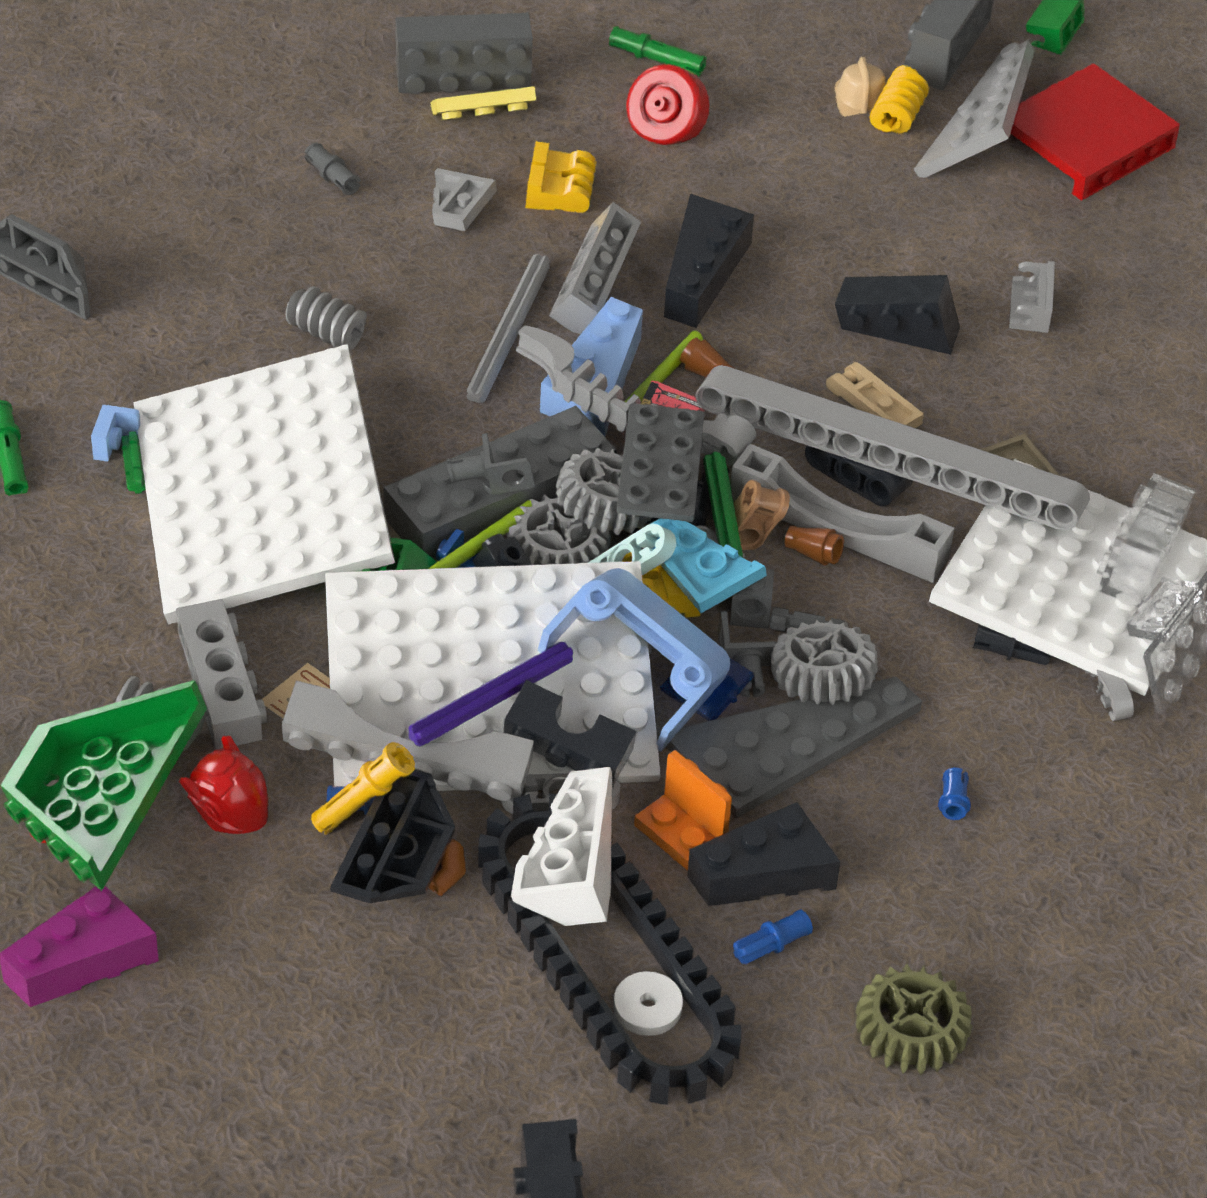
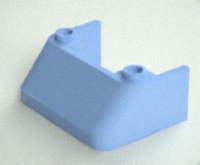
M620 568L610 569L583 585L545 627L537 651L541 653L553 646L580 614L591 621H603L615 615L675 664L670 675L671 685L680 696L687 700L662 728L656 743L658 750L661 752L724 680L730 668V659L727 652L630 572Z

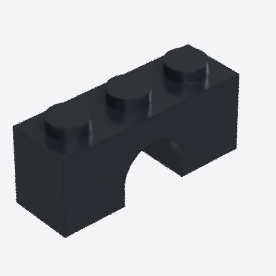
M526 680L505 717L503 733L534 740L533 751L543 755L549 763L557 767H569L575 771L610 767L613 788L634 749L637 731L600 714L590 730L580 734L569 733L557 723L561 715L563 697Z

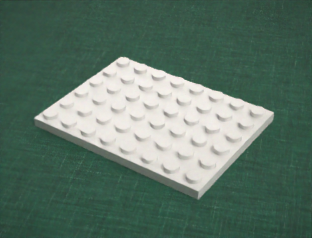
M347 344L133 402L134 409H137L140 414V427L137 431L163 612L168 624L177 622L176 608L223 599L227 609L326 582L325 573L361 572L362 569H374L395 563L353 362Z
M641 562L325 573L330 689L336 690L344 702L365 721L385 732L410 739L408 727L414 722L539 654L540 652L537 650L543 630L583 585L614 568L624 569L642 582ZM580 614L554 643L555 645L559 642H565L568 647L572 648L574 652L572 663L534 684L563 697L561 715L557 723L569 733L580 734L590 730L600 714L636 730L634 749L621 771L618 781L619 783L659 781L660 765L658 745L656 744L657 733L648 642L615 615L603 621H591ZM519 692L429 743L456 742L476 738L492 731L503 733L505 717ZM533 751L528 775L570 773L575 770L569 767H557L549 763L543 755ZM333 757L334 786H347L359 776L360 768L366 762L352 758L350 760H339ZM556 777V778H553L552 780H556V779H566V778H565V777ZM434 780L438 791L457 790L446 782Z

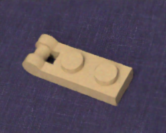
M858 362L847 366L844 369V373H836L826 380L827 389L837 397L841 396L858 410L913 428H917L923 423V412Z

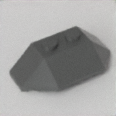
M13 214L0 221V275L85 320L90 317L84 258L68 243Z

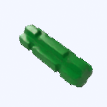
M129 431V435H125L121 439L126 484L129 491L141 494L142 491L146 490L139 438L136 435V431Z

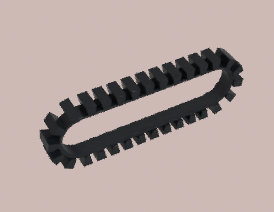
M549 793V811L533 812L530 794L513 798L512 822L510 818L497 808L487 818L486 835H479L478 868L483 867L482 884L490 896L495 893V903L503 915L508 912V922L515 933L521 931L520 940L528 952L534 950L533 959L543 972L547 969V980L556 991L560 988V999L568 1011L574 1007V1020L581 1030L587 1027V1039L595 1051L601 1047L600 1058L610 1071L618 1065L617 1082L631 1093L639 1081L644 1079L651 1083L649 1102L668 1105L669 1087H685L688 1104L706 1099L708 1082L706 1075L722 1088L732 1077L734 1058L739 1059L742 1024L734 1025L736 1006L727 994L721 997L722 987L713 975L707 978V966L699 955L693 958L694 948L685 936L679 939V927L672 917L666 919V909L658 898L652 901L653 891L644 879L639 882V872L631 860L625 864L626 853L618 842L612 845L613 835L611 834L610 895L668 977L677 984L682 997L711 1038L712 1044L704 1056L686 1065L667 1066L658 1064L640 1053L548 918L513 902L511 893L515 870L508 862L506 853L518 839L535 833L538 827L544 828L552 814L550 806L557 794Z

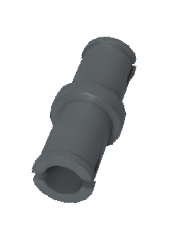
M318 142L312 143L305 150L307 155L304 156L305 160L319 170L320 176L325 181H332L346 195H352L360 188L358 182H361V179L346 167L341 157L332 155Z

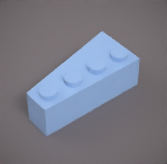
M611 297L572 344L575 353L573 363L571 364L572 373L589 359L595 367V374L590 383L602 373L606 376L608 384L605 392L609 393L615 385L623 389L628 370H630L641 340L643 309ZM548 374L541 383L540 412L552 416L574 406L581 410L580 405L573 401L568 403L564 400L561 393L552 390V383ZM582 411L594 426L606 436L609 422L606 420L603 423L596 414L590 411L587 413Z

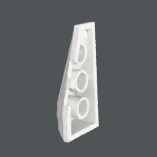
M610 767L569 773L550 806L552 810L550 818L544 828H537L533 835L535 844L528 856L522 855L516 865L511 893L513 902L565 926L607 921L611 892L612 771Z

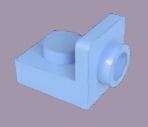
M102 405L91 435L94 460L109 461L112 450H119L122 436L129 435V431H136V435H138L140 414L137 409Z

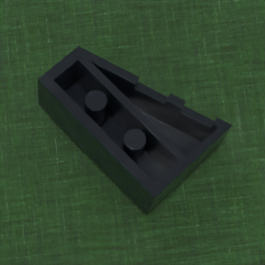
M947 275L845 277L834 304L841 329L949 355L952 353L960 329Z
M795 802L690 849L687 877L708 906L760 900L761 896L785 893V896L798 895L799 891L823 888L824 891L837 890L840 860L798 802Z
M576 1119L522 1124L520 1167L513 1168L515 1195L524 1194V1198H583L580 1177H583L582 1162L577 1161L576 1135L578 1134Z

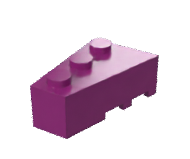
M106 886L102 891L94 887L0 952L3 982L29 1007L80 990L83 985L97 980L121 975L120 972L142 964L147 966L159 961L156 933Z

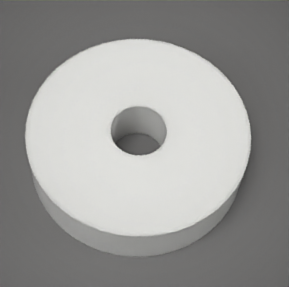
M656 972L632 974L626 977L615 991V1016L623 1027L633 1033L645 1036L665 1033L677 1024L682 1014V993L677 984L663 974ZM645 1000L653 1001L655 1005L647 1007L642 1005L641 1002Z

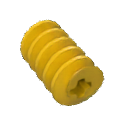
M905 65L897 67L892 72L891 77L883 88V92L871 110V125L882 132H895L899 134L907 132L920 111L925 98L928 96L929 86L927 81L912 67Z

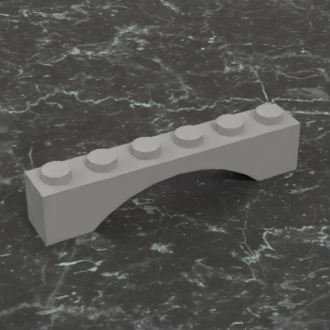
M750 443L732 466L730 487L733 500L738 498L744 486L750 480L758 481L762 487L775 491L779 488L785 489L789 492L790 502L787 513L782 519L783 521L803 528L835 529L837 534L843 535L845 547L931 583H934L949 560L954 527L922 514L883 516L849 507L830 498L808 483L783 457Z
M300 681L295 682L282 721L283 741L288 742L297 749L310 750L312 748L328 752L329 755L339 760H350L352 758L367 762L375 761L382 755L383 749L387 744L396 742L403 745L411 753L416 770L430 773L434 780L446 782L454 789L462 791L469 789L478 790L501 801L522 796L533 758L534 740L498 731H492L476 738L456 742L427 743L422 747H418L410 739L390 734L365 721L344 702L336 690Z

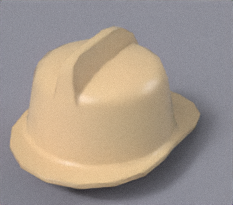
M860 57L857 64L848 66L843 71L841 79L835 84L837 107L840 114L844 117L871 112L886 85L885 75L882 70L877 66L867 64L865 57Z

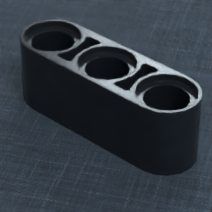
M808 445L805 448V457L813 468L879 506H887L910 487L913 480Z

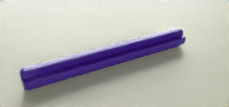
M559 642L414 722L408 727L410 740L416 746L422 747L520 692L526 680L536 683L572 663V655L574 654L572 648L568 647L565 642Z

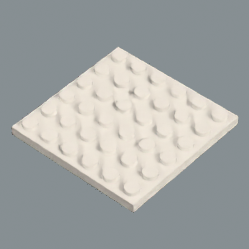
M1016 459L1013 460V461H1016V462H1019V463H1022V464H1025V465L1034 467V466H1032V465H1030V464L1023 463V462H1021V461H1019V460H1016ZM1088 490L1090 501L1078 523L1071 530L1056 529L985 505L934 586L929 602L1008 637L1016 638L1015 640L1097 675L1098 669L1123 678L1128 689L1145 696L1207 580V539L1186 532L1170 523L1160 521Z

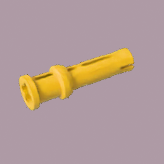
M391 742L387 744L381 756L375 761H367L361 766L359 776L333 796L325 805L313 812L311 820L314 827L321 833L324 831V834H329L371 798L386 795L392 789V784L400 777L409 776L415 770V762L411 753L399 743Z

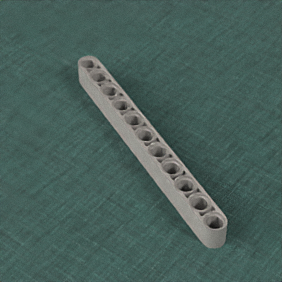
M720 365L714 367L695 394L699 406L709 413L715 415L721 413L728 417L732 415L740 416L749 421L754 428L1056 529L1071 530L1074 528L1090 501V494L1087 488L1077 481L728 366Z

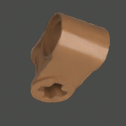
M750 480L746 483L741 494L734 502L742 550H755L763 545L774 527L785 517L790 502V495L787 490L779 488L775 491L765 488L755 480Z

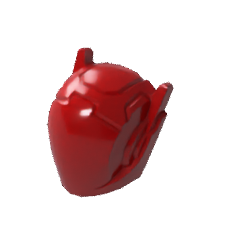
M223 736L221 738L223 747L207 754L193 769L190 779L181 777L179 782L188 793V799L212 830L228 834L258 831L268 821L266 780L254 762L240 752L232 737Z

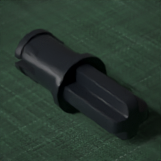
M981 624L978 626L973 645L974 649L1007 656L1006 660L1014 657L1042 665H1047L1051 658L1050 654L1015 640L1016 638L1008 637Z

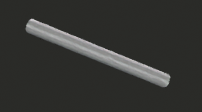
M539 254L532 256L467 388L468 400L477 403L485 402L550 268V259L547 256Z

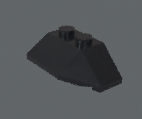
M415 769L409 776L400 777L392 784V789L386 795L375 796L330 886V892L370 904L426 894L455 833L454 822L430 773Z

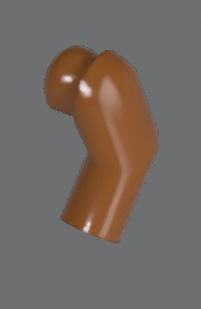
M453 838L441 860L442 868L434 875L428 887L440 897L466 873L464 848L460 842Z

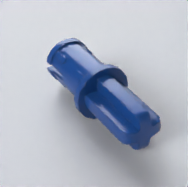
M797 910L793 914L774 923L766 921L761 925L760 930L735 941L733 944V954L741 964H748L773 951L775 954H778L784 950L785 945L812 933L811 920L803 910Z

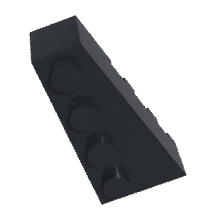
M690 193L666 285L665 318L697 328L751 245L754 214Z

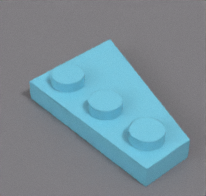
M660 518L651 523L658 524L674 533L676 537L675 551L667 561L660 565L700 613L705 612L767 576L766 568L763 564L755 560L751 563L738 555V550L727 544L724 547L707 538L706 532L686 521Z

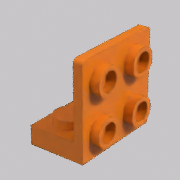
M674 750L667 756L664 795L635 815L634 826L688 871L690 849L728 833L732 798L723 785L713 782L700 771L694 761L684 758Z

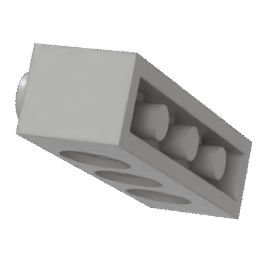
M612 202L591 224L549 315L551 318L571 332L580 334L585 330L603 308L641 224L640 220Z
M223 599L176 608L179 638L192 679L196 681L207 706L205 720L214 749L223 747L221 741L223 736H231L236 745L262 740L261 724L267 723L266 708L263 700H256L254 694L258 693L257 682L253 670L246 671L245 665L248 664L245 644L243 641L237 642L235 636L239 635L235 614H227Z

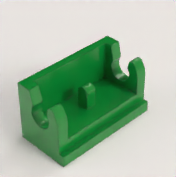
M1043 0L1026 23V32L1043 36L1045 42L1034 40L1031 45L1061 55L1085 20L1084 0Z

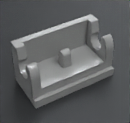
M1048 261L1047 264L1022 262L1019 264L1018 270L1032 272L1034 276H1013L1009 328L1048 333L1053 310L1055 262Z

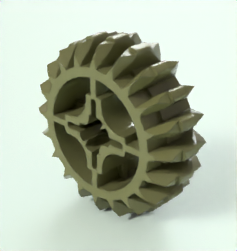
M906 964L902 969V973H899L890 966L885 977L876 974L875 978L872 979L871 985L866 984L862 990L860 1001L857 1002L855 1025L857 1032L861 1033L860 1040L862 1041V1046H871L870 1053L872 1059L885 1054L884 1063L886 1068L891 1066L894 1061L901 1062L900 1068L903 1074L909 1069V1064L916 1065L920 1075L926 1070L927 1063L936 1072L942 1067L943 1061L952 1065L957 1053L962 1054L966 1048L967 1038L970 1037L972 1030L971 1006L966 1004V992L956 991L955 980L943 982L941 970L935 975L927 974L925 965H923L919 972L912 971L908 964ZM884 1007L891 1012L890 1017L893 1019V1022L889 1025L881 1014V1010ZM938 1011L946 1020L947 1026L944 1029L938 1024L939 1019L935 1016Z

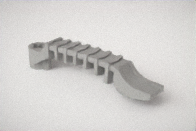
M526 325L519 330L520 339L516 351L545 369L551 379L552 390L561 393L564 400L568 403L573 401L580 405L581 410L585 413L590 411L596 414L603 423L607 420L616 425L617 430L621 432L627 429L629 405L631 403L641 404L640 398L637 395L633 394L627 402L622 401L623 391L620 386L615 385L609 393L605 392L608 384L606 376L602 373L590 383L595 374V367L589 359L572 373L571 364L573 363L575 353L571 344L566 340L547 331ZM720 413L714 421L704 420L701 453L709 455L716 451L720 452L721 456L725 457L726 465L732 466L749 443L751 444L756 438L755 428L749 421L736 415L728 417Z

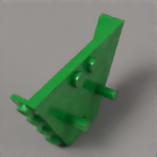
M188 681L37 725L1 783V787L8 799L4 803V807L10 817L17 824L24 821L26 828L38 843L45 840L56 859L61 863L67 860L72 871L82 882H86L89 879L101 891L103 890L206 712L207 706L196 681ZM59 780L55 785L47 786L49 782Z

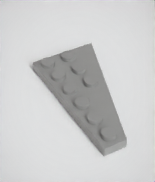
M1029 40L1019 45L1017 43L1009 44L1001 50L998 57L914 168L918 177L926 178L1009 139L1035 51Z

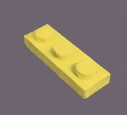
M535 87L439 98L431 102V109L433 115L442 114V120L462 118V112L475 110V116L494 114V107L507 106L508 112L527 110V103H532L536 100Z

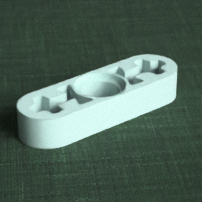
M649 524L588 563L622 562L624 556L631 552L632 561L641 562V573L644 575L667 561L673 555L676 548V537L669 529L658 524Z

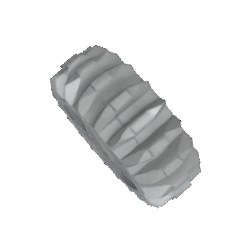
M597 448L594 453L583 449L581 455L572 454L570 460L565 461L556 483V494L558 496V504L564 507V514L574 516L575 523L583 522L587 524L588 530L594 527L600 529L603 534L606 530H611L616 535H619L622 530L633 533L635 527L643 528L645 523L651 520V517L619 514L616 511L623 455L615 454L613 449L610 452H603L600 448Z
M545 494L541 502L530 499L532 507L519 506L525 514L514 516L517 525L509 527V532L507 533V539L514 536L517 538L532 565L588 563L609 549L611 539L609 530H606L603 534L598 528L593 527L588 530L587 524L583 522L575 523L574 516L564 514V507L558 504V496L555 499H550Z
M832 619L828 623H820L818 620H815L814 624L810 625L801 622L798 629L788 628L786 634L778 636V641L774 644L775 647L771 653V672L773 673L774 680L778 682V688L787 690L788 697L799 696L801 702L813 700L816 702V705L820 702H830L834 705L836 700L849 702L851 696L861 697L863 690L871 689L872 681L875 680L878 671L877 651L875 644L871 643L870 635L862 634L860 627L849 628L847 622L840 625L834 624Z

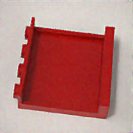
M1093 63L1021 102L1018 105L1010 134L1074 180L1072 194L1083 201L1174 149L1180 124Z

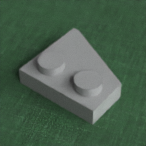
M437 168L435 170L436 187H434L433 194L435 202L433 203L432 211L434 225L465 231L497 192L495 180Z

